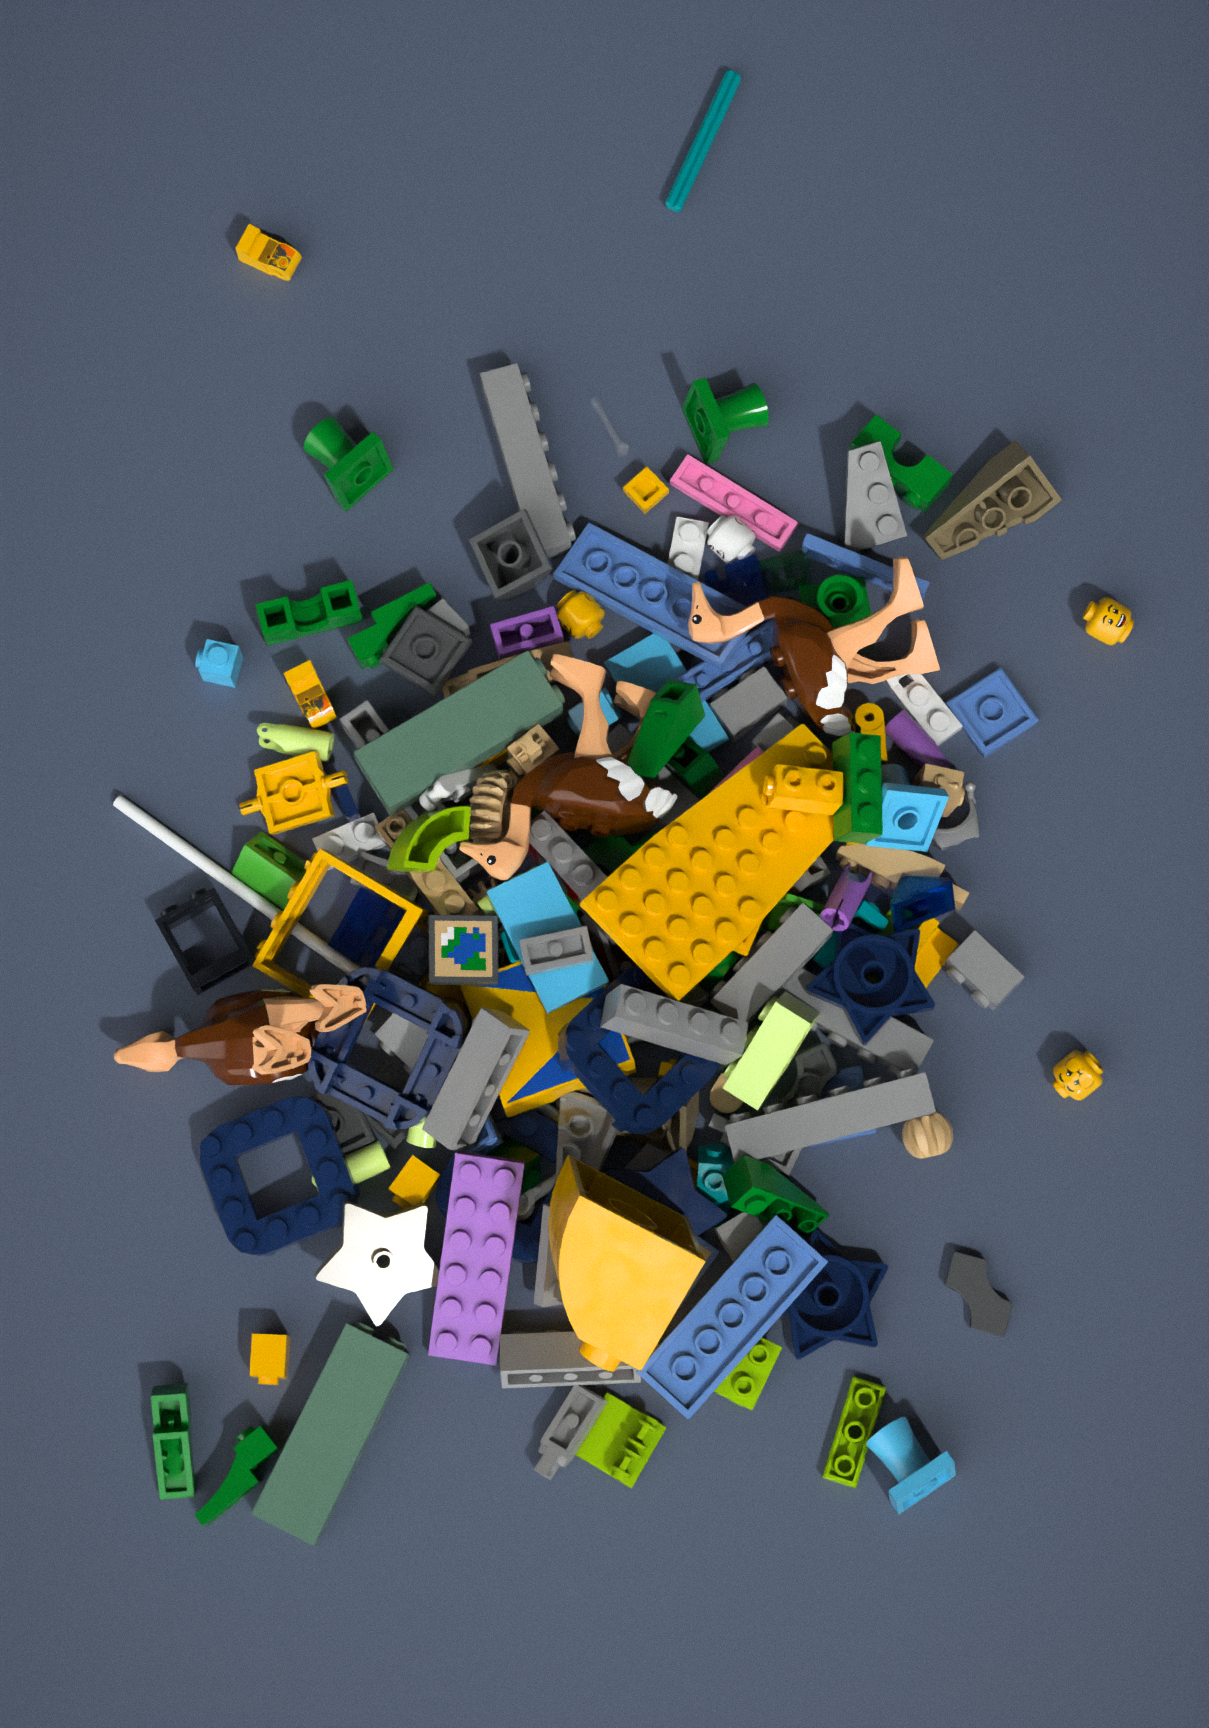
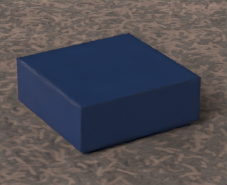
M347 784L336 787L335 792L348 823L361 818Z

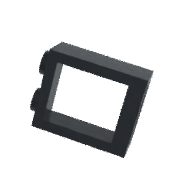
M203 888L196 891L189 897V902L181 906L177 904L169 906L160 913L161 917L155 920L197 996L252 966L255 961L215 888L210 890ZM215 906L239 949L194 973L171 930Z

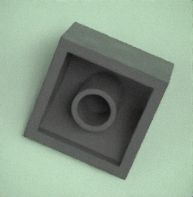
M527 509L519 511L469 539L495 599L511 601L537 587L553 570V566Z

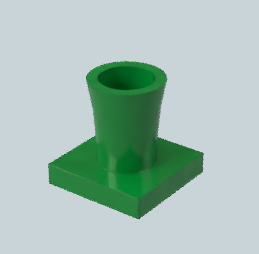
M706 377L693 381L681 407L705 465L718 461L731 432L766 427L769 422L767 403L756 383H751L738 391L715 399Z
M334 417L324 419L310 431L304 442V451L329 468L324 474L325 479L337 504L345 512L394 470L382 440L373 431L357 445Z
M834 575L822 583L799 586L800 601L824 613L833 627L849 624L871 614L864 577L851 578L846 575Z

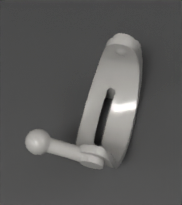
M967 781L964 785V789L967 791L965 799L970 809L965 821L954 828H936L931 845L941 851L947 850L949 846L959 845L970 838L979 837V822L974 805L976 804L974 797L976 785L974 782Z

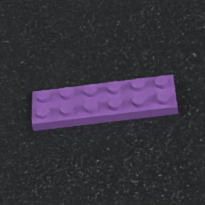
M456 1151L428 1350L429 1356L497 1365L525 1168L524 1160Z

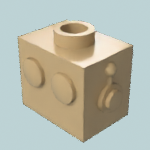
M925 763L913 778L912 786L945 789L949 798L941 817L947 818L957 806L962 805L965 795V789L962 786L964 772Z

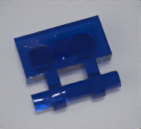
M755 554L725 565L728 576L725 580L719 581L716 570L704 573L707 586L722 594L732 590L735 601L746 607L770 595L758 556ZM765 620V621L759 623L758 625L763 624V623L768 622V621H771V620Z
M360 887L328 946L355 962H360L366 952L373 956L367 967L375 966L406 911L399 909L394 920L387 917L386 914L392 903L365 887ZM379 926L388 931L380 945L377 946L371 941Z

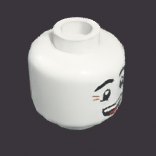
M722 515L711 525L706 533L709 536L707 541L709 548L727 564L734 563L737 560L743 563L755 551V548L752 546L756 538L754 531L736 515L729 517Z

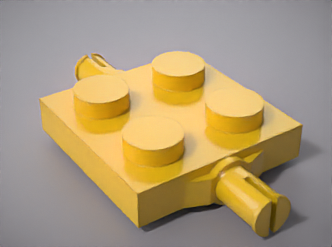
M317 751L255 769L254 773L258 785L257 798L240 802L239 807L243 808L240 809L243 816L260 810L266 818L269 834L272 835L335 816L330 798L331 788L348 784V778H345L347 773L345 770H341L340 772L327 775L323 770L320 754Z

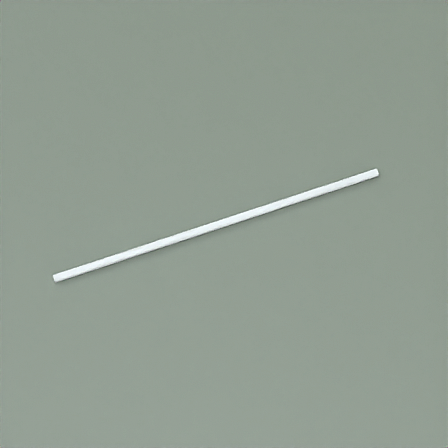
M122 795L116 798L113 803L114 807L265 916L273 920L280 911L275 905ZM300 923L296 924L291 934L348 975L354 970L361 968ZM548 1103L534 1108L545 1118L556 1124L559 1123V1110Z

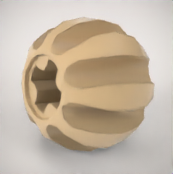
M936 1112L907 1120L902 1130V1140L906 1150L913 1157L919 1159L946 1153L951 1148L953 1128L943 1114Z

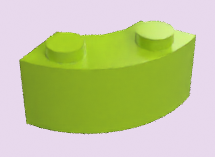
M459 806L435 810L414 819L402 830L394 842L389 855L387 870L412 873L435 871L438 858L446 847L456 842L469 841L471 807Z

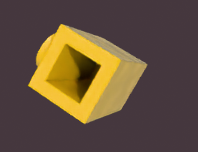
M777 764L771 773L764 778L763 794L768 796L767 807L834 815L843 804V772Z

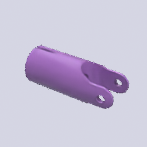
M905 710L898 713L885 726V733L921 768L925 763L949 768V761L940 752L936 742Z
M851 862L842 871L820 914V918L830 928H832L836 918H838L833 927L835 931H844L848 928L872 879V871H870L866 881L862 883L846 877Z

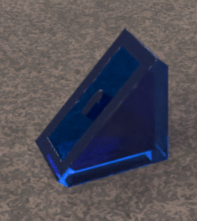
M902 875L890 901L894 931L899 933L954 910L955 900L952 880L943 877Z

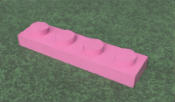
M687 454L670 479V485L718 515H725L726 517L738 516L754 531L757 539L778 552H781L798 526L796 520Z

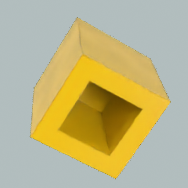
M412 1155L388 1188L394 1195L391 1201L402 1209L425 1203L435 1190L441 1175Z
M252 1333L249 1376L258 1378V1384L279 1385V1379H288L290 1337L288 1335Z

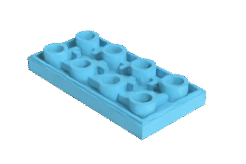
M654 633L604 662L605 668L616 685L617 681H624L654 692H658L668 679L673 680L687 671L670 643ZM704 701L702 705L705 717L688 738L710 754L727 744L730 739L707 702Z
M549 862L486 891L523 967L524 963L519 940L581 927ZM593 949L594 962L528 976L547 1014L609 984V980Z

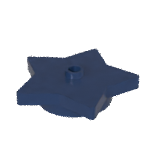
M850 923L846 930L837 931L835 960L808 984L806 993L844 1009L861 1044L865 1046L892 1016L933 1010L935 1003L914 970L920 930L912 929L882 936L874 935ZM874 975L878 978L879 983H869L866 981V977Z
M682 1147L674 1150L648 1170L604 1169V1174L688 1217L696 1236L727 1217L723 1210L694 1189L687 1153Z
M815 1229L808 1244L825 1258L828 1263L784 1311L790 1319L795 1359L800 1360L834 1340L875 1348L878 1345L870 1302L888 1270V1265L846 1259L818 1229ZM829 1292L832 1294L833 1302L830 1305L821 1303L820 1295L822 1293Z

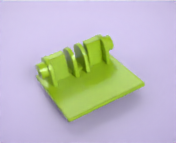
M761 1338L714 1392L729 1399L734 1404L752 1411L782 1347Z
M607 1392L604 1399L608 1403L585 1438L576 1456L632 1489L667 1428L652 1417L641 1413Z

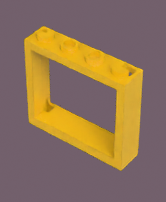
M320 848L317 853L314 852L310 860L306 861L304 869L307 871L300 882L296 881L287 895L290 901L284 911L280 910L273 918L270 925L273 930L268 939L262 940L257 946L258 951L254 956L256 959L252 966L302 997L315 998L309 991L312 985L274 962L330 865L406 910L405 915L375 966L389 969L414 926L416 925L421 928L430 911L329 850ZM375 1003L373 1004V1006H372V1008H371V1010H370V1012H369L368 1017L370 1016L372 1010L374 1009V1007H375V1005H376Z

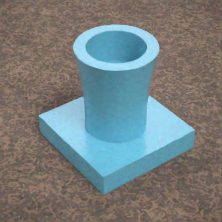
M882 765L883 835L866 843V846L927 852L949 795L945 789L912 786L906 769L900 765Z
M906 1417L898 1418L874 1434L866 1443V1446L884 1463L899 1483L888 1490L890 1503L898 1515L956 1476L955 1462L947 1451L930 1461L916 1439Z

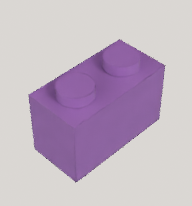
M554 606L490 624L499 660L524 653L527 650L531 651L564 642Z

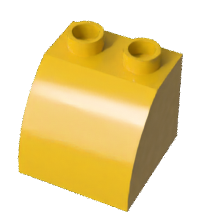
M568 1155L558 1174L549 1207L548 1234L563 1304L578 1339L583 1341L578 1350L591 1363L607 1371L614 1372L621 1361L642 1371L706 1260L688 1217Z

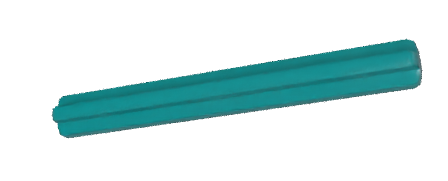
M732 70L725 71L666 198L665 207L674 212L682 210L740 85L741 75L738 72Z

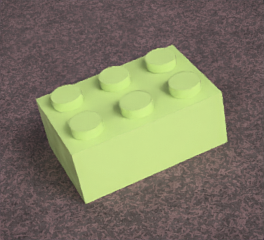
M786 991L779 998L773 996L758 1017L763 1022L761 1026L756 1024L753 1030L746 1036L744 1054L731 1062L724 1072L723 1077L728 1080L723 1089L754 1109L759 1110L769 1098L820 1012Z

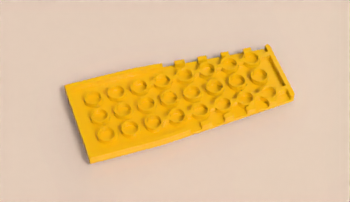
M804 724L799 725L656 833L579 904L670 999L680 1001L739 946L834 840V815L768 808V796L763 794L764 778L771 773L777 764L833 771L832 752ZM843 777V796H844L845 781H844V777Z

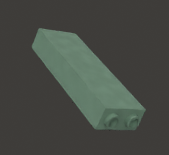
M527 650L354 751L356 763L390 817L418 801L419 796L425 790L433 788L434 782L441 776L472 769L506 749L538 723L541 727H544L563 715L562 703L565 702L564 696L557 685L550 686L545 678L548 674L547 670L538 657L533 659Z
M358 1321L354 1327L347 1323L345 1324L251 1515L313 1546H317L410 1358V1355L404 1352L405 1344L391 1337H387L385 1342L373 1337L375 1330Z

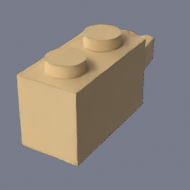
M539 723L507 747L508 760L506 762L510 767L508 771L515 772L518 777L521 776L523 779L528 772L545 760L560 754L558 746Z

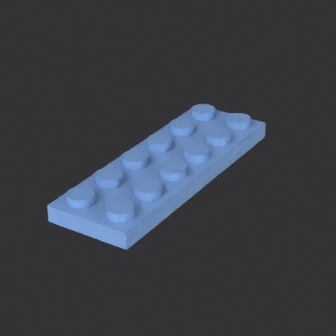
M589 522L553 573L554 579L577 592H587L604 607L720 670H723L747 634L745 632L729 641L708 644L692 641L687 623L691 613L692 583L697 582V580ZM701 583L705 597L716 612L730 615L746 608V606Z
M775 1215L650 1355L642 1371L637 1370L636 1373L689 1420L828 1261Z

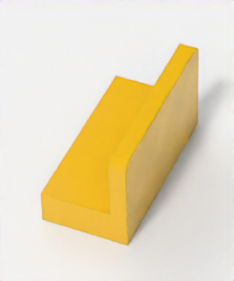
M928 915L918 928L920 930V937L914 968L925 988H927L945 964L946 959L958 946L954 939L938 928L940 922L931 915Z

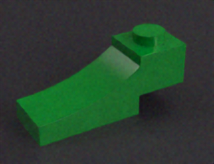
M430 582L372 611L371 615L375 625L347 638L350 649L362 670L367 667L374 669L383 665L379 659L415 606L425 611L437 603L436 593Z
M188 1383L153 1386L150 1397L154 1424L153 1443L159 1498L162 1500L195 1497L196 1487L191 1433L192 1414Z
M250 1426L236 1437L239 1443L233 1449L237 1454L226 1479L214 1496L194 1514L202 1526L207 1527L262 1483L254 1471L281 1450L264 1427L259 1426L255 1429L253 1426Z

